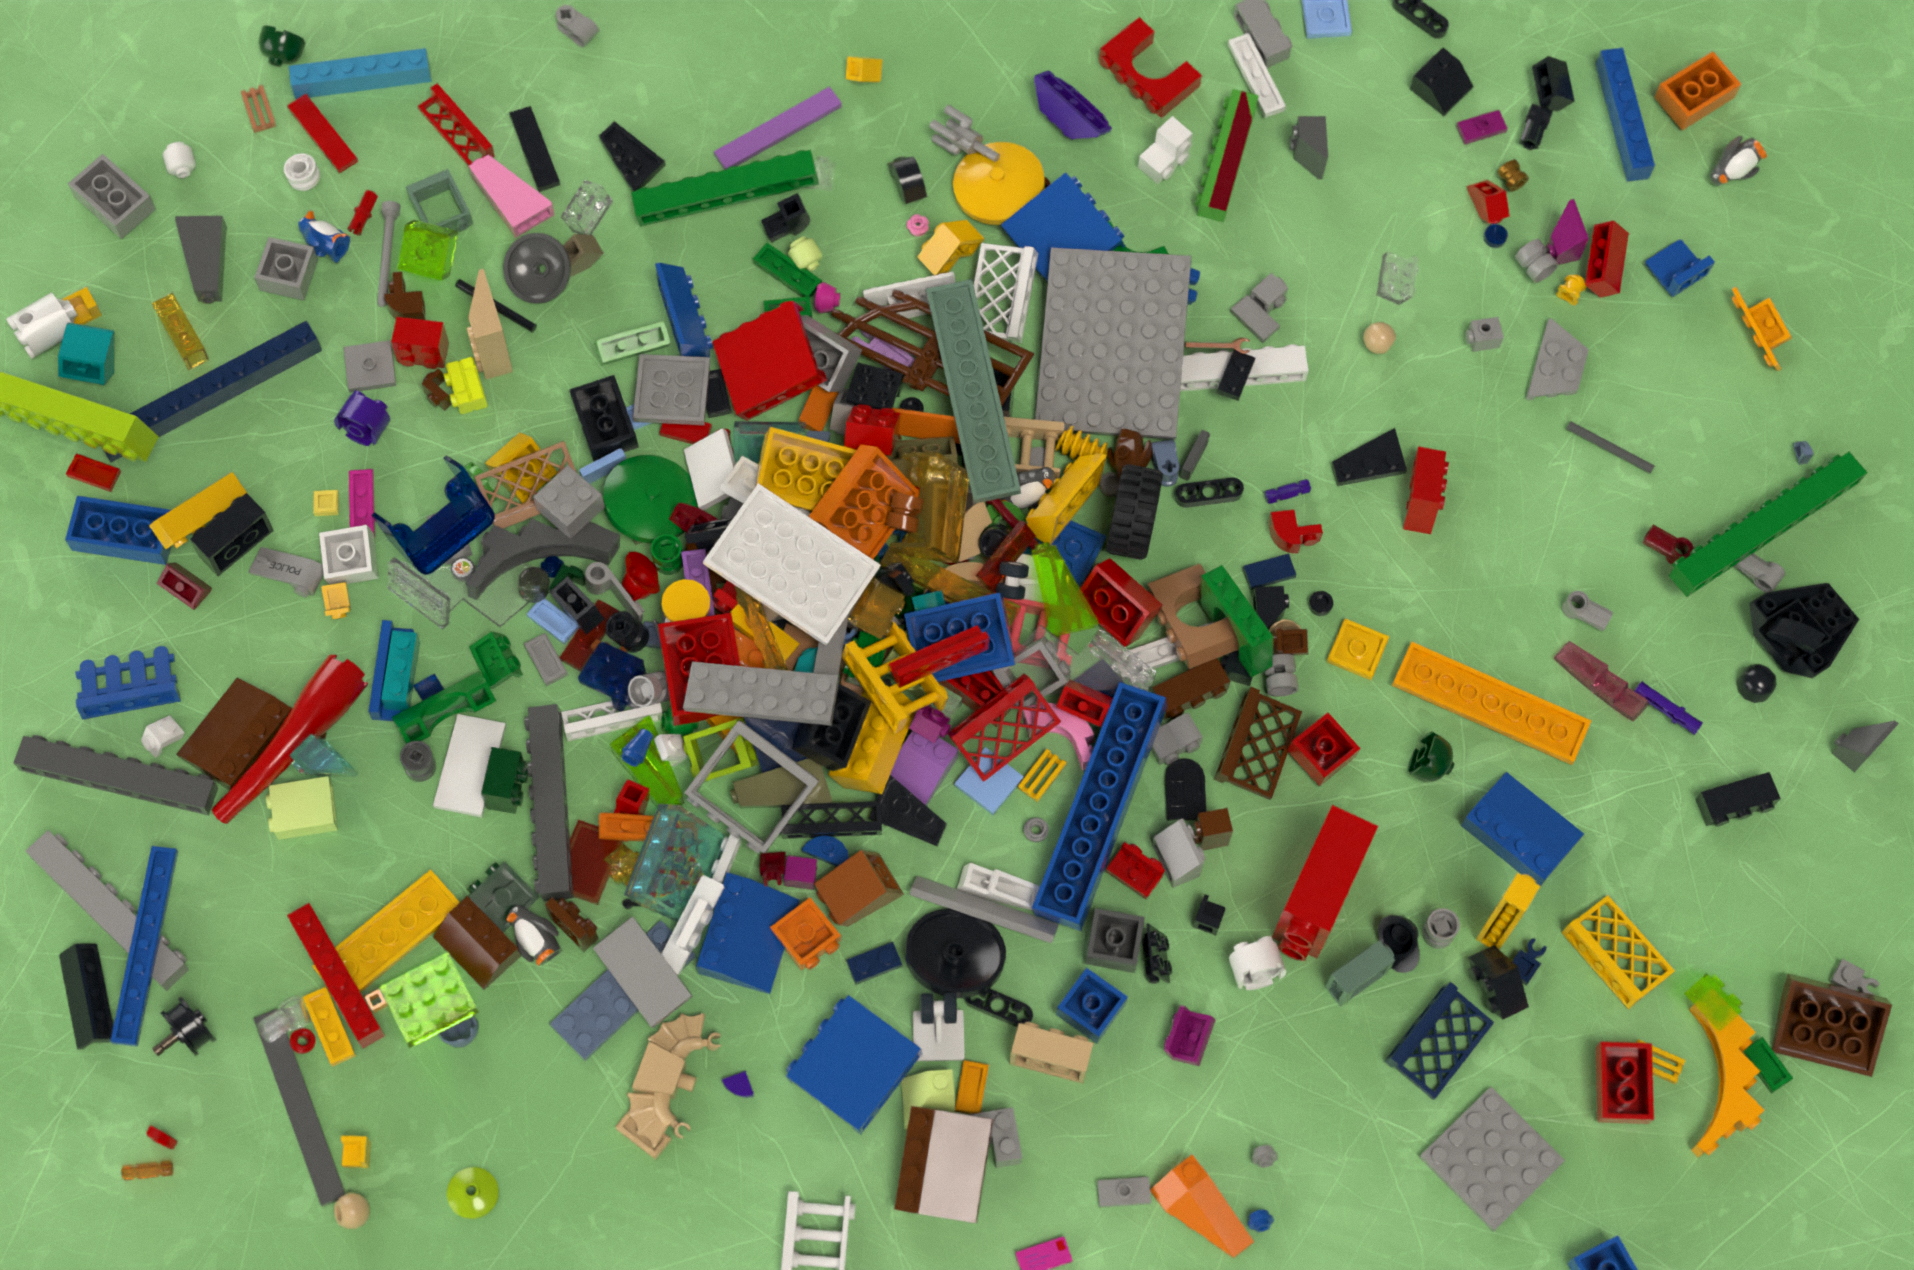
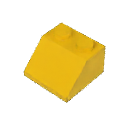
M519 432L487 460L485 464L490 470L541 449L532 437ZM537 458L531 459L526 469L538 474L544 461ZM521 463L517 466L523 467L524 463ZM547 463L541 476L551 479L557 474V471L553 465ZM514 467L507 469L504 479L516 483L521 470ZM502 471L496 473L495 475L500 476ZM524 472L519 485L531 490L537 477ZM540 479L535 489V492L539 490L547 481ZM502 481L501 484L512 493L514 486ZM517 488L514 497L521 503H524L530 492Z

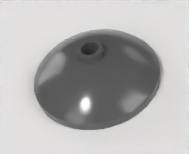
M544 233L526 234L514 241L509 247L503 264L504 277L508 287L518 298L530 303L549 302L557 298L569 282L571 275L570 257L565 247L556 238ZM542 264H544L546 267V270L543 273L540 270Z

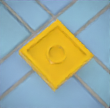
M1345 618L1327 663L1372 680L1390 636Z

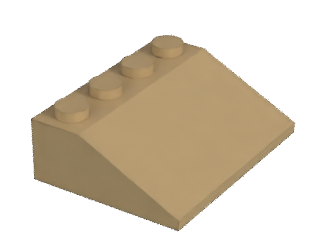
M481 269L478 272L468 317L470 327H466L478 372H484L485 379L487 380L511 373L513 370L484 269Z

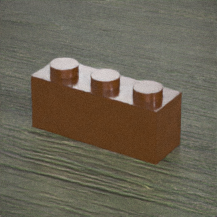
M1216 658L1152 687L1151 693L1166 697L1167 709L1163 719L1166 720L1170 717L1175 719L1183 715L1184 711L1191 707L1193 709L1201 707L1206 703V700L1212 697L1217 699L1224 696L1231 681Z

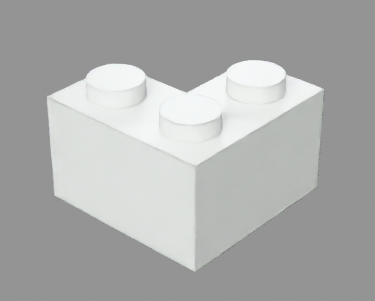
M1172 116L1157 130L1155 142L1139 156L1138 168L1157 184L1163 179H1169L1174 173V169L1178 165H1184L1189 159L1193 133Z

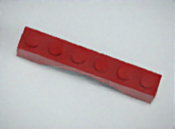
M310 903L288 914V919L362 1049L385 1037Z

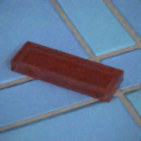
M1020 520L977 573L976 577L986 589L993 591L1005 576L999 573L1000 563L1002 561L1016 562L1036 537L1025 522Z
M599 599L595 606L604 617V620L587 635L579 628L560 656L562 662L580 672L593 655L591 645L596 639L600 642L606 635L605 628L608 619L614 613L619 612L616 608Z

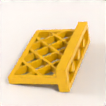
M1608 895L1579 918L1573 920L1562 931L1564 937L1628 1010L1675 972ZM1605 904L1612 911V918L1600 917V908ZM1584 920L1595 921V932L1587 931L1581 923ZM1600 922L1612 924V935L1600 933ZM1617 925L1625 926L1629 930V938L1617 936ZM1600 939L1612 940V951L1604 950L1600 946ZM1617 941L1629 943V954L1617 952ZM1634 944L1642 945L1645 948L1646 957L1634 955ZM1617 958L1629 959V970L1621 969L1617 965ZM1634 960L1646 962V973L1634 971ZM1651 963L1659 964L1665 973L1661 976L1651 974ZM1634 977L1646 979V988L1643 991H1640L1634 984Z

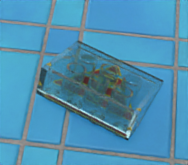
M659 804L624 895L637 904L678 922L701 877L705 875L712 879V867L715 860L720 858L722 853L720 849L725 835L681 805Z

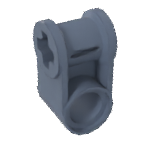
M1170 439L1151 442V460L1154 468L1163 473L1162 486H1173L1178 480L1179 471L1175 441Z

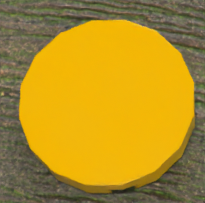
M683 579L675 581L666 588L661 604L664 616L671 622L706 617L710 611L711 601L708 591L702 584L694 580Z

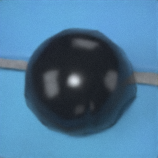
M1762 664L1749 665L1737 680L1739 693L1745 700L1753 703L1766 701L1773 694L1777 685L1776 675L1769 667Z

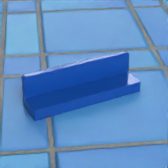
M382 620L369 714L372 720L394 722L391 717L402 711L385 709L381 700L392 630L414 632V630L395 628L393 622L389 620Z

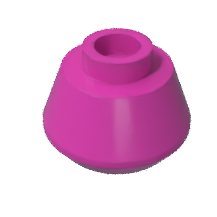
M826 282L818 284L815 310L819 314L831 312L835 309V306L839 307L841 293H837V288Z

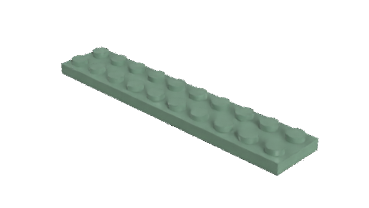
M970 279L927 288L926 293L973 502L975 504L1021 494L973 281Z

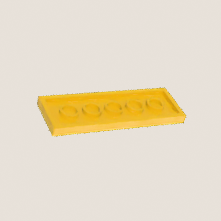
M431 869L335 947L360 993L438 930L447 914L460 903ZM313 965L312 968H313V969L316 971V973L321 977V975L319 974V972H318L316 966Z

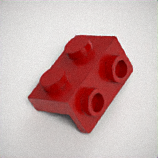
M1124 842L1118 854L1106 868V872L1147 900L1163 878L1165 869L1162 868L1163 865L1157 859H1149L1143 855L1142 850L1135 844L1131 843L1129 845Z

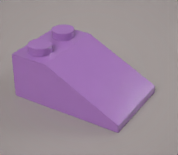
M912 731L900 749L890 775L927 806L957 761L959 749L941 738L933 743Z

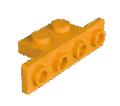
M1736 287L1732 288L1735 295L1731 298L1737 309L1742 307L1746 315L1742 316L1748 329L1753 327L1756 332L1753 338L1759 348L1764 347L1767 354L1763 355L1768 366H1774L1777 371L1781 370L1782 368L1772 349L1793 338L1772 300L1769 297L1757 305L1748 308L1739 290Z

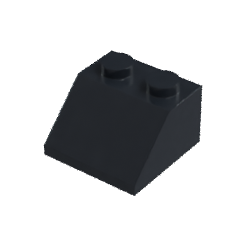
M1444 47L1413 76L1410 90L1443 117L1473 89V84L1461 61Z

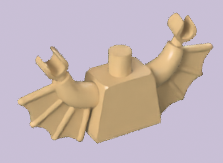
M704 1013L696 1016L680 1014V1017L672 1022H663L659 1031L648 1038L650 1042L632 1086L634 1093H628L627 1096L631 1103L628 1116L636 1122L637 1134L647 1137L653 1147H657L666 1129L670 1126L674 1128L673 1132L677 1138H684L678 1133L679 1126H684L687 1131H690V1126L687 1123H679L676 1120L677 1117L670 1110V1099H675L679 1088L690 1092L694 1090L697 1078L684 1074L686 1070L685 1059L689 1053L694 1050H700L702 1047L715 1051L722 1045H714L711 1042V1039L721 1037L719 1033H712L707 1039L701 1038L705 1018Z

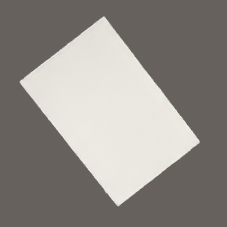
M722 428L684 449L698 507L703 511L730 497L719 490L722 482L736 465L728 433Z

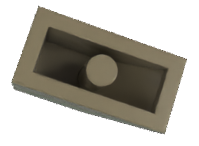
M573 234L563 245L571 261L570 277L591 268L603 255V251L594 235Z

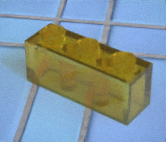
M171 293L151 303L188 371L208 361V355L174 294Z

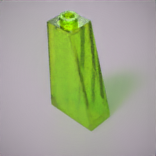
M1049 542L1036 545V549L1031 550L1051 638L1098 627V620L1056 545L1050 546Z
M648 715L609 745L613 755L634 781L650 789L649 799L660 813L667 817L669 814L674 815L682 809L684 798L670 762L662 761L654 741L658 733L652 718ZM641 729H646L652 733L653 739L650 742L644 762L639 763L637 767L631 766L621 758L622 749Z

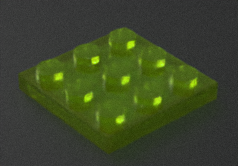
M448 952L379 986L409 1048L479 1013Z

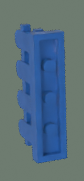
M159 646L153 652L154 657L146 659L143 653L137 650L129 655V662L121 663L116 655H110L105 659V666L96 668L92 660H84L80 664V671L75 672L77 680L81 679L82 692L77 693L76 708L82 720L181 702L180 692L176 685L177 677L171 673V662H175L174 654H169L165 646ZM155 665L156 678L147 680L146 667ZM130 670L131 683L123 684L122 671ZM106 675V688L98 689L97 676Z

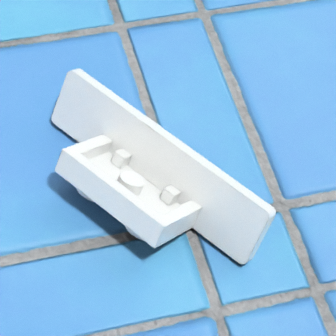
M954 272L941 273L882 287H873L864 290L863 297L867 301H872L879 305L901 303L902 300L899 301L892 296L894 290H900L904 294L929 304L926 289L955 283ZM918 309L898 312V314L906 318L927 315V313Z
M705 875L699 880L662 952V955L677 975H680L693 948L698 945L701 933L705 925L710 922L713 915L712 911L725 888L723 884Z

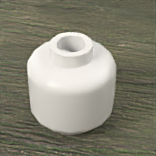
M183 142L169 144L163 152L167 172L178 178L188 177L191 174L190 172L196 167L192 148Z

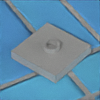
M390 340L343 347L349 393L355 390L365 391L396 386Z

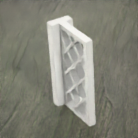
M981 243L974 290L977 299L986 293L992 301L981 310L979 308L980 316L987 323L983 329L987 331L991 328L993 332L990 333L1005 340H1011L1013 343L1022 344L1038 253L1034 247L1025 246V248ZM987 250L996 251L1000 256L990 265L985 260ZM1013 253L1021 254L1019 263L1011 268L1005 259ZM1004 261L1009 270L1000 277H997L992 268ZM990 271L996 280L984 287L981 283V278ZM1010 274H1013L1016 278L1015 285L1007 290L1001 281ZM999 283L1005 292L993 300L988 291ZM1008 296L1012 301L1011 307L1002 312L997 303ZM995 306L1001 315L989 322L984 313ZM1004 318L1008 324L1006 333H998L992 326Z

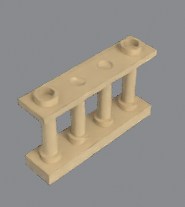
M1004 417L1008 437L1022 439L1020 464H1015L1017 473L1043 468L1042 466L1030 465V454L1033 439L1045 440L1044 467L1051 468L1055 472L1056 477L1059 478L1060 468H1053L1055 442H1058L1064 433L1065 422ZM966 466L964 470V475H967Z

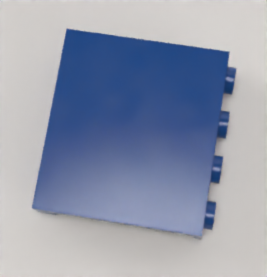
M1066 172L1001 224L1004 231L1018 248H1025V246L1035 248L1038 253L1036 270L1047 283L1051 248L1113 251L1119 245L1122 248L1125 247L1122 240L1125 236L1117 226L1111 227L1108 223L1111 219L1104 210L1098 211L1094 206L1096 201L1089 193L1084 194L1080 190L1083 186L1075 176L1070 178Z
M848 995L845 1000L840 999L833 1009L835 1013L829 1020L825 1019L817 1030L819 1034L815 1039L807 1041L802 1049L804 1052L802 1056L790 1063L786 1070L788 1072L786 1077L789 1082L799 1086L851 1125L853 1130L861 1135L923 1053L920 1047Z

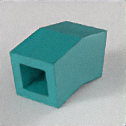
M942 590L912 597L915 611L945 605Z

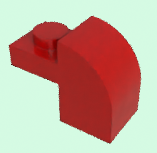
M1294 509L1270 513L1268 523L1271 538L1281 550L1297 554L1301 544L1311 546L1320 542L1323 534L1321 524L1298 527Z
M727 580L723 588H718L713 595L715 597L713 606L724 614L730 613L747 593Z
M627 779L616 798V809L613 813L644 815L649 802L650 789Z

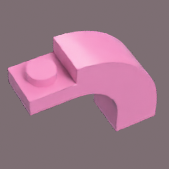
M1048 703L1061 720V723L1048 733H1057L1066 737L1074 747L1082 771L1086 770L1093 752L1091 743H1093L1094 734L1091 727L1085 720L1056 708L1057 704ZM1022 710L1021 717L1024 724H1033L1034 711ZM1039 712L1037 725L1046 726L1053 719L1049 713ZM1026 728L1029 738L1031 737L1032 728Z

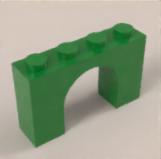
M1221 565L1201 575V606L1213 623L1226 617L1228 618L1238 639L1239 660L1251 678L1271 668L1273 665V636L1224 566Z

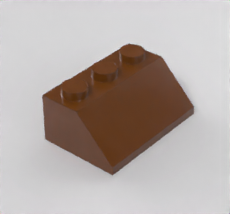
M468 896L447 914L433 936L442 948L483 990L521 957L518 947Z

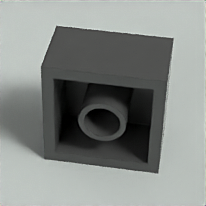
M1095 908L1085 964L1135 973L1145 917Z

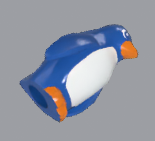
M309 211L298 222V228L306 244L314 247L317 256L324 257L328 254L332 261L338 263L347 252L350 236L326 221H316L313 211Z

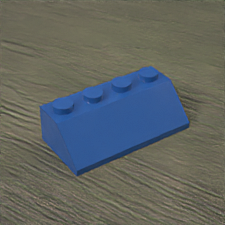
M656 263L658 287L680 356L710 357L709 349H713L710 335L705 336L703 330L707 328L704 316H699L697 311L700 308L697 295H692L691 289L694 288L691 275L686 276L684 267Z

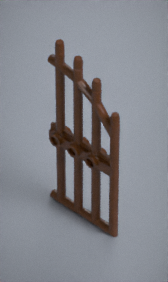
M894 290L892 296L899 301L902 300L901 303L881 306L858 296L855 303L863 308L865 307L869 312L855 318L847 313L844 314L840 310L834 309L831 315L835 319L842 320V322L848 324L838 335L862 349L860 355L896 372L903 373L905 377L902 382L915 390L923 392L926 386L950 397L948 386L932 378L938 367L944 370L935 330L898 314V312L918 309L931 315L928 303L904 294L900 290ZM882 316L929 339L923 349L868 324V322ZM858 329L917 358L910 368L848 339V337ZM984 330L987 342L1021 357L1015 368L990 357L993 369L1010 376L1003 387L997 385L1002 407L1033 358L1034 353Z

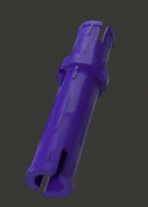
M1641 681L1633 693L1672 719V723L1679 724L1693 735L1697 733L1703 724L1702 721L1686 712V708L1674 704L1643 681Z

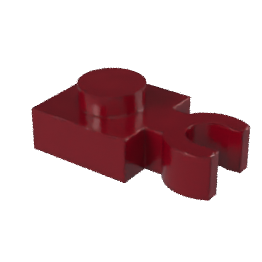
M786 852L761 853L760 873L763 877L764 886H768L770 880H777L778 885L782 884V875L785 874L787 861Z

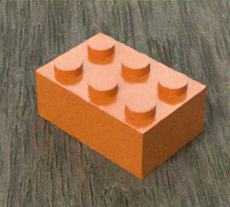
M1712 51L1662 82L1654 98L1683 131L1734 99L1741 83Z

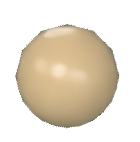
M1384 322L1371 324L1363 334L1365 347L1375 354H1385L1396 339L1394 329Z
M348 1193L341 1196L334 1206L336 1221L340 1226L347 1229H357L363 1226L370 1216L368 1201L357 1193Z

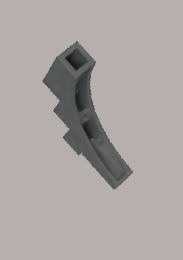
M532 518L527 526L524 525L521 528L519 535L494 525L491 531L486 532L481 540L483 555L479 559L477 570L475 573L471 572L467 578L468 597L477 600L484 590L499 576L518 565L535 559L553 556H574L609 565L620 548V535L590 521L571 539L557 527L554 529Z

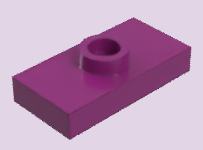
M1500 110L1457 122L1456 125L1465 145L1506 133L1508 129Z

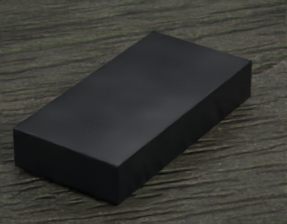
M721 369L712 370L709 374L706 405L708 418L732 414Z

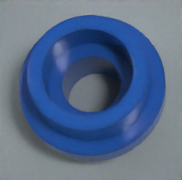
M1258 1210L1249 1215L1250 1221L1248 1225L1251 1230L1264 1232L1271 1227L1270 1225L1273 1224L1274 1219L1268 1210Z

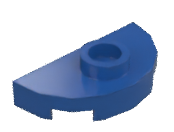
M815 837L808 841L802 849V853L836 867L849 859L848 850L835 837Z

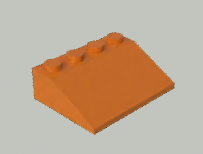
M860 445L808 517L873 560L895 530V528L886 526L888 514L894 509L891 506L894 492L917 498L921 492L878 447Z

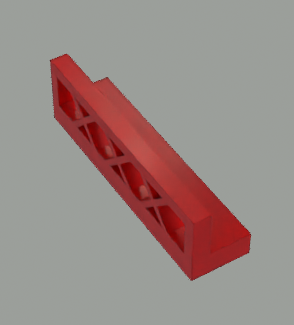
M438 83L430 88L432 96L418 105V110L468 167L473 163L468 158L469 151L480 152L481 158L487 155L494 158L493 145ZM437 103L440 107V113L432 114L426 109ZM442 120L452 121L454 123L453 130L443 129L441 127ZM466 136L468 139L467 145H457L455 137Z
M977 625L888 664V668L898 687L901 688L988 650L989 636L986 631L982 633Z

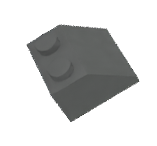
M1298 116L1297 124L1292 126L1289 148L1294 151V160L1317 179H1323L1328 160L1326 116Z

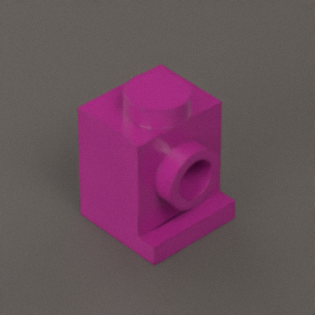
M931 704L917 711L909 729L935 743L940 737L945 738L952 725L949 724L950 719L942 711L932 709L930 707Z

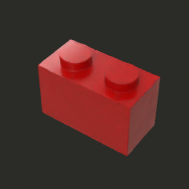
M1069 679L1056 708L1101 727L1113 698Z

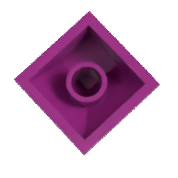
M1574 199L1569 200L1545 246L1547 249L1546 254H1551L1559 265L1580 260L1589 240Z

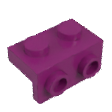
M1180 1005L1178 1012L1173 1017V1027L1170 1035L1166 1037L1164 1042L1165 1053L1172 1060L1200 1066L1216 1021L1215 1018L1189 1011L1186 1006Z

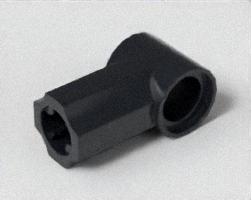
M1531 104L1525 121L1526 126L1520 140V144L1525 149H1538L1554 110Z

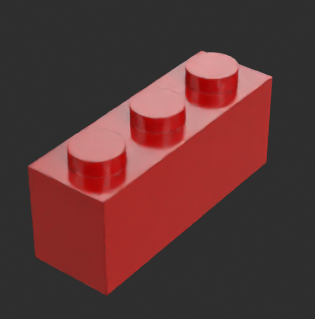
M1614 220L1595 224L1585 286L1600 298L1620 294L1629 233Z

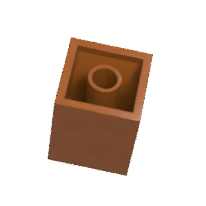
M860 850L814 883L818 889L816 892L818 898L824 904H827L830 909V918L835 924L840 926H850L904 895L881 855L865 850Z

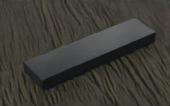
M531 106L509 112L538 192L559 186L558 175Z

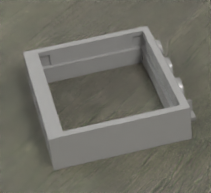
M738 721L684 793L689 796L687 800L698 809L700 806L709 811L707 816L718 824L720 821L729 826L727 831L737 839L742 836L748 841L747 846L759 854L760 851L766 853L820 780L745 723ZM739 735L743 736L806 784V787L765 841L698 792L699 788Z

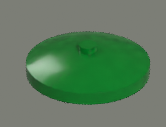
M655 455L634 456L617 464L607 476L602 492L605 506L603 509L611 524L623 535L643 543H652L657 536L662 534H672L679 537L685 532L669 520L679 502L698 508L690 475L675 462Z

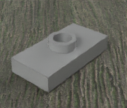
M1149 1177L1097 1181L1099 1208L1151 1204Z

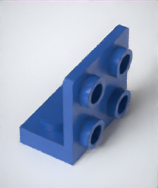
M1679 239L1646 260L1645 265L1673 298L1709 275L1715 261L1710 255L1702 260L1697 258L1687 245Z

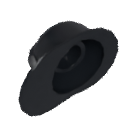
M1404 915L1384 917L1379 923L1378 935L1381 943L1388 945L1394 953L1393 958L1395 961L1391 968L1401 973L1410 972L1418 965L1420 959L1417 941L1419 936L1418 928L1412 920Z

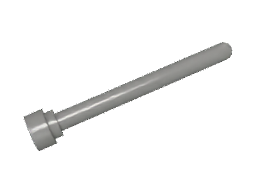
M394 201L383 202L381 214L385 219L377 299V304L380 307H384L387 304L384 294H388L394 221L400 215L401 205Z

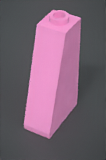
M490 155L476 159L469 166L472 179L515 238L554 216L553 204L550 200Z

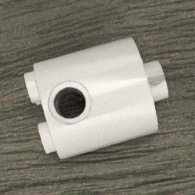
M51 292L9 316L6 320L13 331L17 329L14 332L15 336L25 346L24 349L29 357L33 359L61 343L66 324L74 323L75 317L78 315L68 300L58 299Z

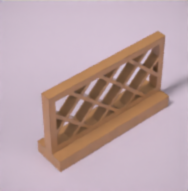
M564 441L474 476L493 526L496 525L504 529L541 514L536 509L534 499L531 498L533 494L536 495L538 493L535 492V489L540 479L547 482L551 481L541 476L546 464L558 467L557 474H559L565 468L564 465L567 462L568 466L576 472ZM559 448L562 449L564 454L561 465L548 460L551 452ZM547 453L545 459L542 458V457H539V456L544 455V454ZM537 458L544 461L538 474L526 469L529 460ZM521 463H524L523 467L517 466ZM511 467L521 470L516 483L504 479L507 469ZM502 471L500 476L495 475L496 473ZM524 472L537 477L531 490L519 485ZM489 476L499 479L494 492L484 489L481 479ZM502 481L514 486L509 499L497 494ZM517 488L530 492L526 502L520 504L513 501ZM486 493L492 495L490 501ZM495 496L508 501L504 511L494 514L491 506ZM511 503L516 505L514 507L509 508Z

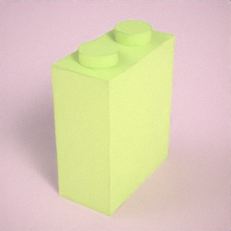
M329 776L269 785L270 794H266L267 808L272 811V817L268 818L270 832H274L278 840L338 830L333 784Z

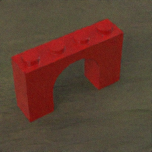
M1138 17L1100 48L1099 61L1105 69H1109L1115 75L1118 82L1125 84L1131 90L1134 97L1141 99L1150 112L1156 113L1160 118H1163L1200 87L1202 75L1187 61L1166 77L1159 79L1147 78L1138 73L1132 61L1153 44L1155 31Z

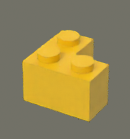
M968 220L942 222L935 228V234L932 238L922 245V251L917 258L933 275L948 273L960 257L972 256L985 238Z

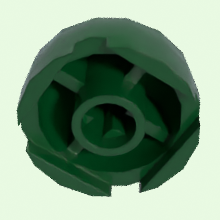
M263 26L259 37V48L262 54L269 58L268 63L281 67L282 63L291 64L301 57L306 45L302 37L286 30L283 32L276 31L277 27Z
M1431 731L1421 739L1420 742L1423 743V746L1420 750L1415 748L1408 765V771L1411 772L1410 775L1425 782L1439 780L1444 775H1449L1454 768L1452 746L1446 739Z

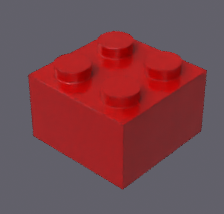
M396 317L391 343L397 362L404 366L421 365L429 369L444 368L449 346L444 323Z
M869 405L854 406L846 421L844 447L857 450L860 445L878 447L884 455L891 456L898 440L901 413L895 412V410L890 408L878 410L872 409Z
M1327 712L1292 740L1287 751L1320 787L1351 762L1361 748Z

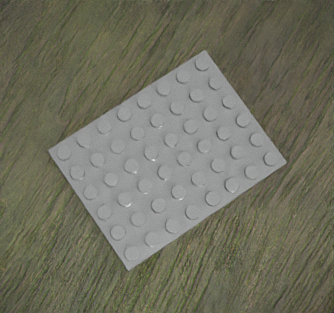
M1051 248L1035 420L1065 422L1064 431L1072 425L1074 426L1073 433L1082 430L1084 434L1118 436L1121 429H1129L1139 432L1142 437L1177 438L1191 256Z

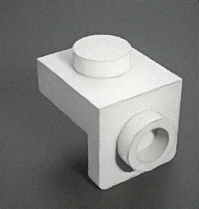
M169 715L146 726L141 742L144 748L150 751L156 758L160 756L163 747L182 739L185 732Z
M660 734L654 738L662 761H668L670 767H675L688 757L684 751V741L680 734Z

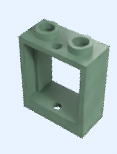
M448 169L406 186L408 198L430 242L442 240L447 235L456 231H463L473 224L471 213ZM450 190L461 214L430 226L419 202Z
M1380 940L1332 973L1325 988L1341 1007L1389 972L1395 961L1393 951L1388 945H1383Z

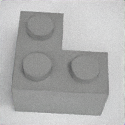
M1013 1107L970 1115L994 1119L990 1143L992 1144L996 1168L1021 1164L1022 1153Z

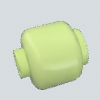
M803 236L789 245L791 249L788 255L797 267L805 268L811 272L820 266L819 261L823 255L814 239H806Z

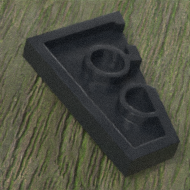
M615 121L599 135L600 142L632 192L643 188L665 166V160Z
M1395 428L1332 461L1331 464L1337 486L1406 474L1407 471Z
M890 775L883 793L879 794L876 801H881L882 824L938 847L947 823ZM876 808L872 809L869 819L877 821Z

